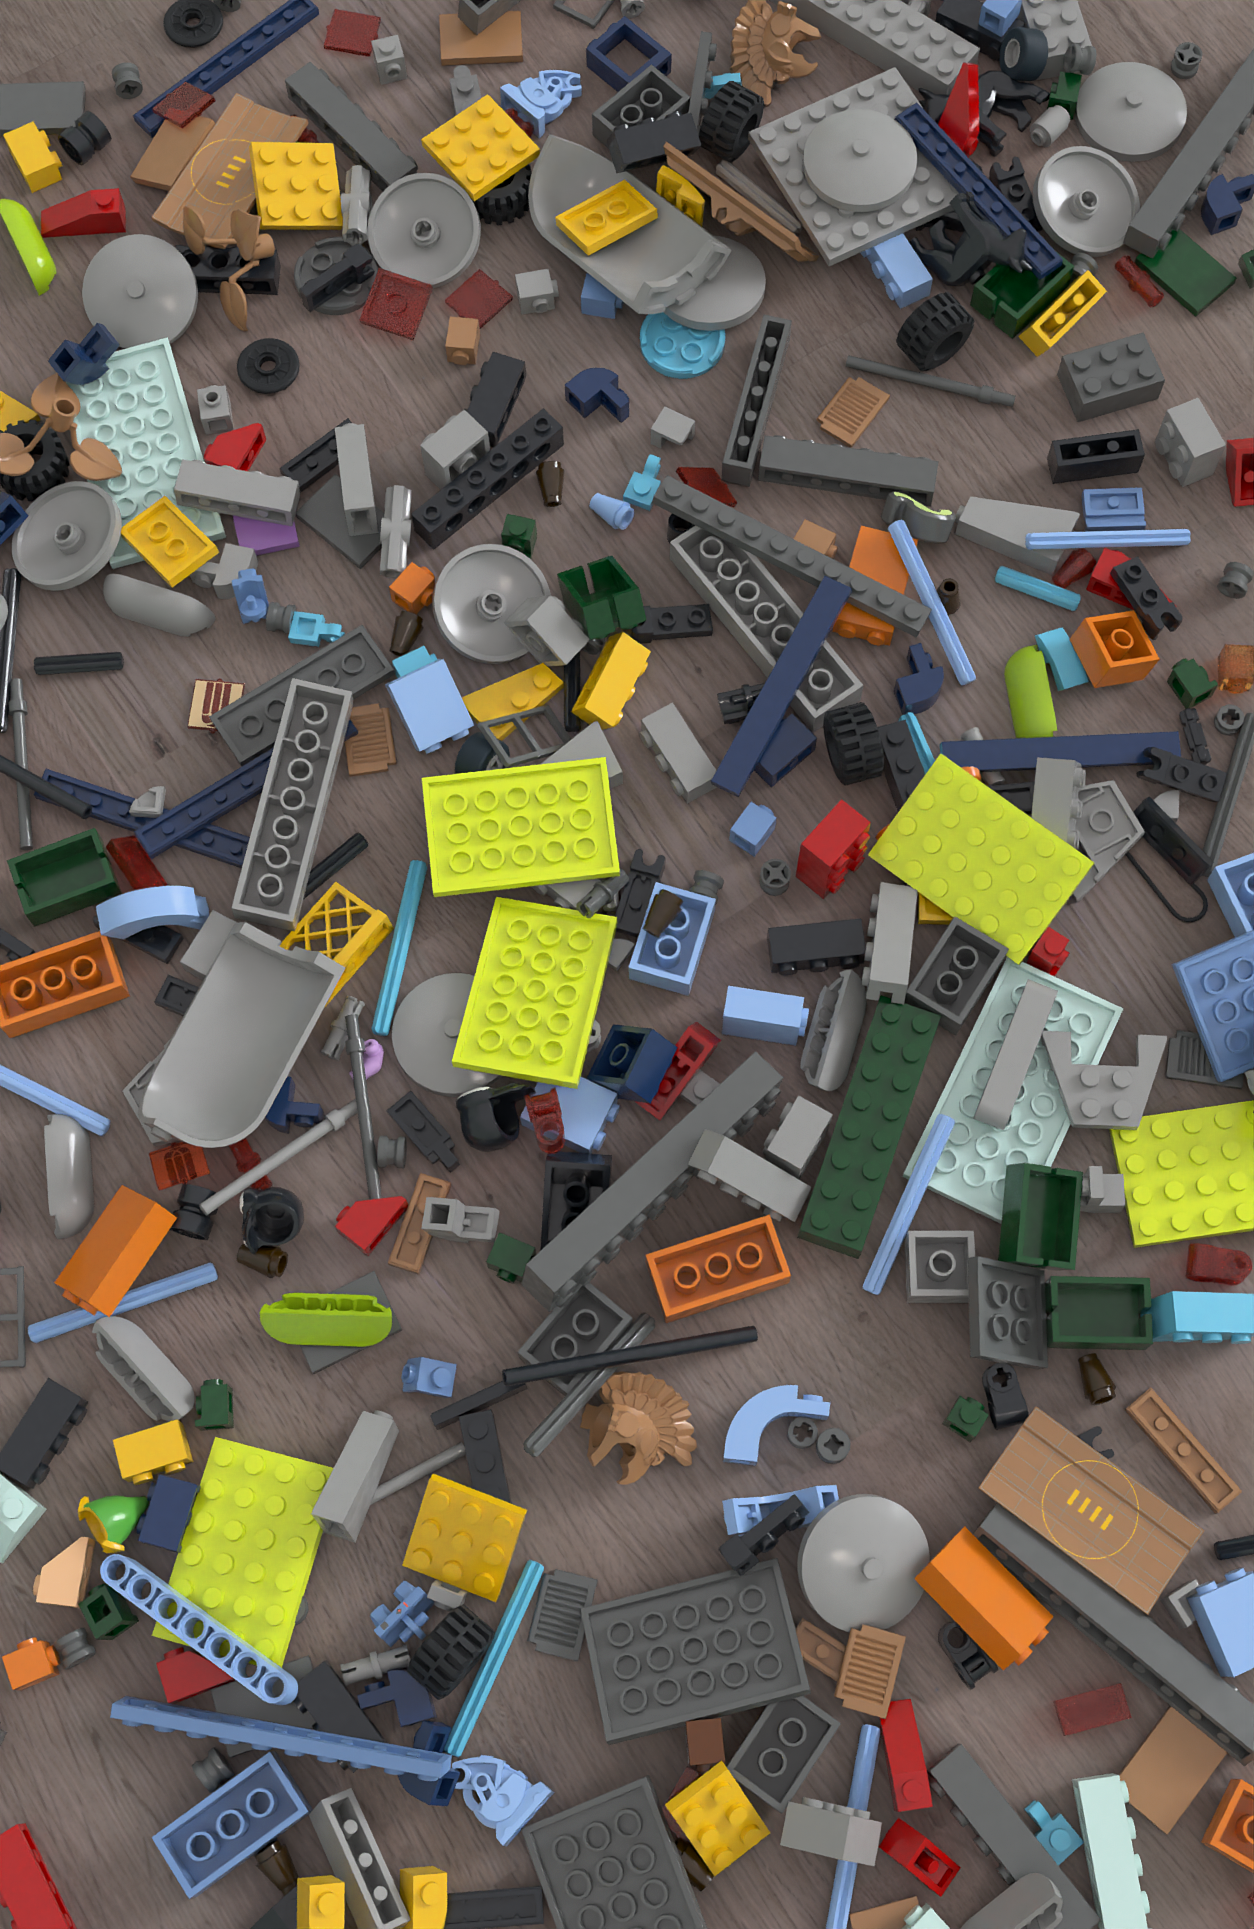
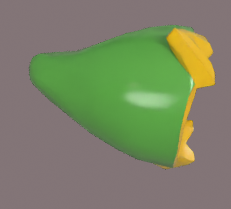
M114 1495L89 1502V1497L84 1496L79 1503L78 1517L80 1521L85 1518L94 1538L104 1549L102 1552L107 1554L124 1551V1546L121 1544L136 1527L141 1515L149 1507L150 1503L146 1496L124 1497Z

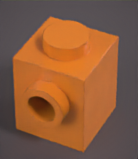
M411 562L389 586L392 601L404 610L417 615L424 606H429L432 603L436 584L434 574L424 566L420 568Z
M37 1637L17 1644L18 1650L2 1656L12 1690L21 1691L59 1675L57 1666L61 1664L58 1651H56L54 1645L50 1646L47 1641H37Z

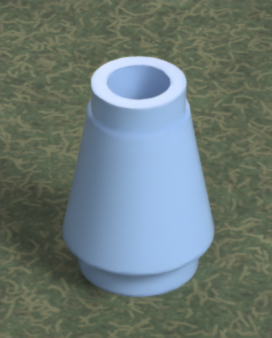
M596 493L590 501V509L594 510L614 529L620 528L624 530L633 520L634 509L630 507L628 502L601 495L600 493Z

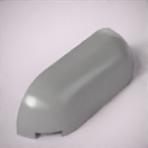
M109 574L105 577L103 584L105 601L112 612L119 617L184 637H189L191 633H196L205 627L207 629L210 628L216 619L214 613L206 605L190 596L120 574Z
M853 970L840 972L841 977L836 979L829 987L826 985L823 987L801 1057L800 1067L805 1072L808 1083L825 1091L837 1089L846 1079L866 1010L865 987L861 985V978Z
M63 1114L47 1115L49 1125L44 1126L48 1204L50 1216H55L56 1229L54 1234L57 1239H63L81 1232L93 1215L94 1194L90 1138L87 1130L72 1117Z
M107 1316L96 1320L92 1333H96L99 1350L95 1353L98 1359L145 1413L156 1421L160 1419L174 1421L187 1415L195 1402L194 1391L190 1383L144 1331L133 1322L121 1317Z
M1030 1873L1021 1877L967 1920L961 1929H1054L1063 1918L1061 1913L1063 1898L1056 1885L1050 1879L1039 1873Z

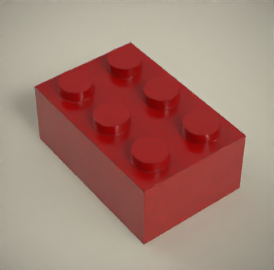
M841 799L801 843L795 877L822 899L830 892L835 894L845 882L843 877L850 870L854 873L864 862L863 854L868 848L866 843L870 838L868 832L871 822Z

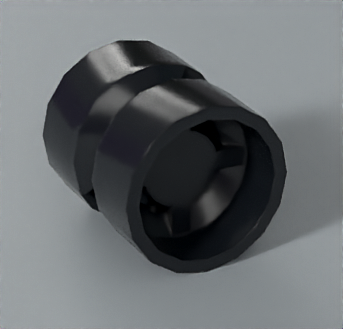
M86 111L75 121V127L70 126L58 135V141L64 151L79 165H84L92 158L93 154H95L94 149L100 151L112 140L103 122L90 111Z
M182 1184L177 1199L180 1209L173 1211V1215L177 1219L170 1230L190 1238L208 1240L214 1223L210 1216L216 1215L218 1208L205 1215L199 1204L213 1196L216 1192L196 1185Z

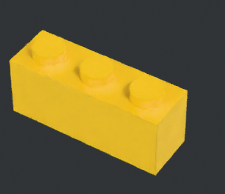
M1087 270L1075 279L1018 337L1036 357L1040 356L1050 349L1107 290Z
M624 632L610 636L571 712L589 725L598 721L602 730L615 727L623 716L621 710L625 702L629 701L635 692L634 684L637 678L645 672L648 666L646 660L651 651Z

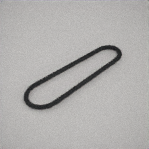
M1129 851L1125 854L1171 914L1178 920L1195 922L1206 914L1208 908L1207 898L1195 883L1190 886L1202 898L1203 909L1199 915L1193 918H1186L1174 910Z

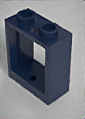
M624 16L617 23H612L607 31L598 39H594L589 43L586 48V64L591 71L619 92L651 64L665 76L671 73L672 54ZM624 39L650 59L631 76L605 56Z

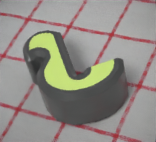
M893 491L887 496L881 518L888 525L895 521L903 520L912 538L928 543L941 544L948 541L956 515L951 510L938 509L934 511L905 493Z

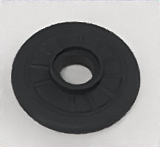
M178 0L165 13L163 25L167 36L176 44L184 47H199L208 44L218 36L222 29L223 16L219 7L211 0ZM191 18H198L200 20L197 25L190 26L186 24Z
M264 338L252 342L241 352L237 361V373L241 382L250 390L262 394L277 393L289 387L296 379L300 367L298 355L292 346L275 338ZM266 361L276 363L275 368L270 371H264L260 367Z

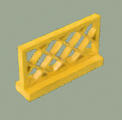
M335 882L297 924L296 930L291 931L286 936L280 947L289 950L295 942L305 941V950H311L310 940L326 938L327 950L318 952L345 967L342 976L325 1005L326 1007L393 931L394 927L386 914L379 909L376 911ZM338 893L346 898V908L330 910V902ZM365 912L371 916L363 925L352 926V914ZM347 915V927L331 930V917ZM325 918L326 930L310 933V924L314 920ZM348 934V943L343 948L332 949V937Z

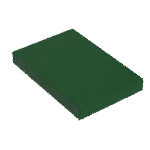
M1173 229L1170 233L1172 237L1164 250L1159 249L1153 259L1141 253L1136 257L1134 264L1196 317L1233 286L1237 278L1182 230L1178 229V231H1175Z

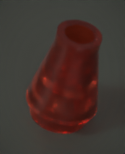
M1079 548L1077 551L1072 550L1060 569L1052 577V581L1056 586L1066 589L1071 584L1093 572V567L1096 565L1094 557L1084 548Z

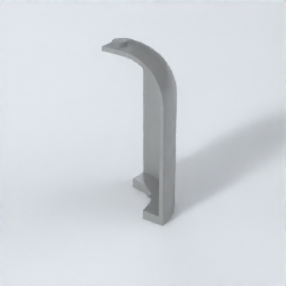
M549 134L534 165L528 194L532 220L537 230L546 240L640 314L665 312V307L674 303L677 305L683 304L696 295L695 289L705 279L710 281L716 275L732 251L729 247L629 171L616 173L613 161L582 145ZM625 179L657 208L658 218L588 256L556 226L555 217Z
M247 922L235 923L149 1078L139 1106V1120L153 1128L150 1132L152 1135L166 1142L172 1137L194 1146L215 1148L231 1145L247 1137L260 1125L267 1115L342 976L345 967L318 951L305 950L297 946L294 947L293 951L286 950L280 947L281 940L264 933Z

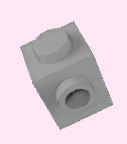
M398 35L371 41L374 63L381 85L407 79L405 58Z
M549 269L515 274L521 315L534 312L543 313L547 310L555 309L554 297H559L556 279L551 280Z
M211 385L204 389H197L200 418L205 434L234 430L231 403L226 385Z

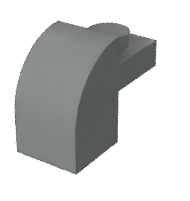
M225 543L220 563L206 562L190 574L191 580L203 588L213 586L218 599L234 598L235 593L232 580L238 579V571L252 568L257 570L258 560L255 550Z
M1089 1166L1085 1174H1083L1080 1211L1120 1213L1125 1207L1123 1174H1103L1102 1166Z
M426 1197L421 1229L432 1236L455 1242L468 1243L469 1241L495 1243L500 1211L490 1207L465 1206L457 1199Z

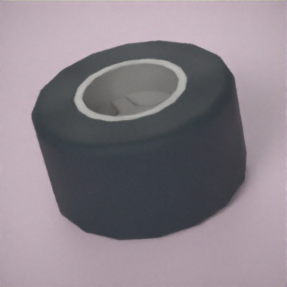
M1012 28L1006 34L1001 45V71L1017 81L1031 82L1037 80L1043 73L1048 59L1047 38L1043 31L1038 29Z
M476 732L463 743L455 761V774L506 768L482 732ZM497 739L510 758L509 747L503 741Z

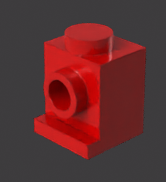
M1048 927L1032 950L1026 963L1055 977L1070 954L1065 950L1070 940Z

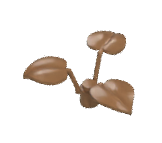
M185 206L183 207V231L187 245L192 252L197 255L203 254L205 244H237L243 259L250 261L230 276L229 282L223 281L220 286V300L226 316L238 329L249 331L246 326V297L242 288L235 282L237 278L249 269L258 266L259 259L274 255L275 248L272 238L267 233L258 235L261 221L260 216L238 209L232 212L230 218L231 233L234 239H210L205 236L206 225L201 215L194 208Z
M58 373L42 381L31 396L33 410L42 417H49L31 443L24 447L23 441L17 436L9 433H0L1 474L19 476L29 472L34 465V460L28 452L33 450L49 427L56 432L70 430L72 446L75 449L70 455V464L73 470L81 477L88 480L101 481L116 478L122 474V468L118 459L102 442L86 438L80 445L78 444L76 435L77 424L73 421L80 412V402L73 390L61 379Z

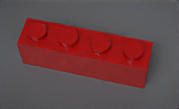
M26 1823L16 1824L0 1834V1904L4 1908L8 1907L14 1918L11 1921L12 1929H77Z

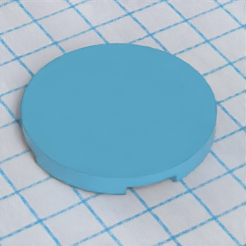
M664 312L648 314L642 323L640 348L643 357L654 370L665 376L678 379L700 376L711 370L718 363L724 352L725 329L707 331L689 328L675 322Z

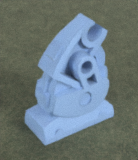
M562 70L539 71L538 78L532 79L529 77L520 82L518 87L509 83L500 87L501 107L535 136L540 138L545 133V124L558 118L563 113V110L570 105L572 98L582 96L580 74Z
M481 1755L480 1757L463 1759L452 1763L453 1769L461 1768L465 1771L464 1780L457 1782L455 1789L463 1790V1798L466 1805L474 1812L482 1824L496 1829V1838L503 1846H508L521 1831V1828L525 1827L555 1793L543 1782H538L532 1786L527 1780L528 1777L522 1771L512 1769L506 1764V1761L496 1759L493 1756ZM473 1790H476L481 1800L480 1803L474 1799Z

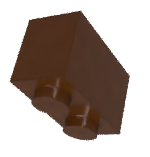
M721 1718L686 1721L685 1732L689 1766L696 1765L697 1772H706L720 1761L725 1762Z

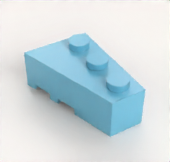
M1171 1291L1152 1298L1151 1308L1145 1313L1152 1314L1153 1342L1173 1341L1180 1343L1202 1340V1343L1222 1342V1340L1231 1339L1232 1344L1250 1343L1251 1337H1254V1294Z

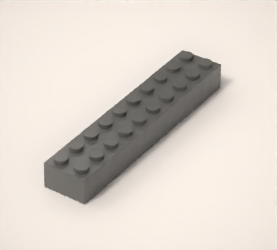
M755 1051L526 1264L522 1286L548 1312L556 1306L559 1308L564 1307L574 1296L572 1291L580 1283L586 1286L596 1276L598 1272L595 1269L603 1261L609 1264L620 1253L619 1246L623 1242L628 1240L631 1243L644 1229L642 1225L649 1218L652 1221L656 1220L666 1209L664 1204L671 1197L676 1200L687 1190L688 1185L686 1183L693 1176L699 1179L697 1177L699 1171L688 1165L704 1130L707 1129L724 1135L731 1140L737 1135L743 1137L754 1126L753 1120L759 1114L763 1117L766 1116L776 1105L774 1100L781 1093L779 1087L784 1077Z

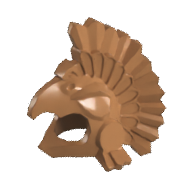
M748 0L745 7L740 9L739 16L735 18V27L732 30V51L730 54L732 65L729 68V72H740L742 86L764 98V106L767 107L772 103L771 89L773 88V82L785 84L789 81V78L806 77L818 67L817 62L813 64L808 63L804 59L803 54H795L792 50L797 43L821 39L818 28L796 17L797 7L791 6L789 3L778 1L777 11L773 13L771 6L766 3V0Z
M614 1372L599 1390L600 1397L604 1403L599 1407L590 1404L586 1405L580 1428L590 1429L587 1457L591 1465L595 1467L610 1452L612 1447L618 1443L623 1449V1456L619 1462L623 1475L621 1479L616 1481L618 1484L627 1485L639 1480L650 1466H656L664 1460V1453L673 1456L682 1466L692 1464L690 1452L697 1448V1443L691 1437L694 1427L686 1421L692 1415L687 1409L690 1404L688 1401L682 1400L681 1395L676 1393L672 1386L666 1385L663 1379H656L653 1374L644 1375L641 1372Z

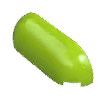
M0 199V216L40 296L49 290L48 285L57 273L55 263L30 212L22 204L14 200Z
M1038 645L1026 646L1016 651L1009 658L1004 671L1016 738L1053 737V731H1057V724L1042 651H1038Z
M287 1293L282 1295V1300L270 1306L268 1304L263 1305L260 1310V1321L264 1330L271 1337L287 1344L365 1347L377 1344L387 1337L392 1327V1311L390 1307L386 1308L377 1303L376 1297L369 1295Z

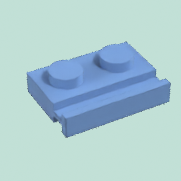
M1142 488L1083 489L1081 496L1086 526L1085 532L1145 529L1146 522L1144 521L1145 511Z

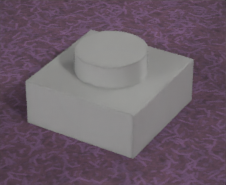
M699 1069L681 1093V1098L696 1107L720 1083Z
M436 1579L430 1587L427 1598L434 1600V1605L438 1608L452 1611L454 1608L464 1604L468 1591Z

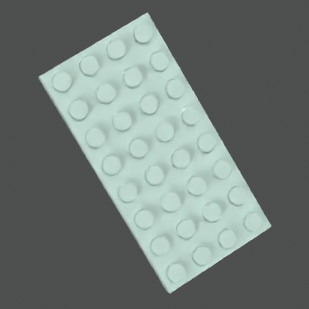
M168 337L115 351L105 363L109 370L93 382L84 385L66 382L78 397L81 406L79 414L73 421L77 424L76 435L78 444L80 445L86 438L96 439L112 451L121 465L122 474L119 477L101 481L87 479V481L98 485L113 498L120 510L122 527L163 496H166L211 541L226 538L218 512L177 505L174 488L182 459L189 461L200 460L203 462L204 459ZM120 535L117 547L109 559L112 569L144 561Z
M1008 957L902 1176L908 1180L910 1179L937 1115H947L955 1120V1124L927 1189L1000 1224L1002 1221L1006 1165L1030 1163L1051 1167L1070 1126V1121L1058 1090L1059 1085L1054 1071L1051 1070L1048 1062L1049 1057L1045 1046L1042 1045L1041 1037L1004 1131L973 1119L1027 980H1032L1058 991L1043 1031L1071 1032L1072 1064L1098 1065L1123 1011V1008L1024 962L1018 965Z

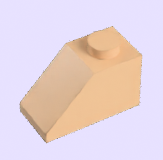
M81 1537L42 1567L41 1575L36 1576L33 1586V1594L37 1596L36 1602L80 1608L78 1604L85 1600L96 1540L89 1537Z

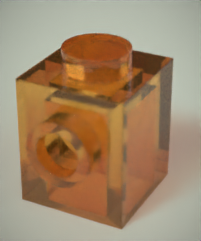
M1224 644L1218 656L1219 690H1228V692L1234 694L1249 691L1254 683V646Z

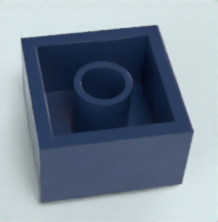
M613 1024L586 1079L617 1093V1099L651 1104L678 1047L652 1028Z

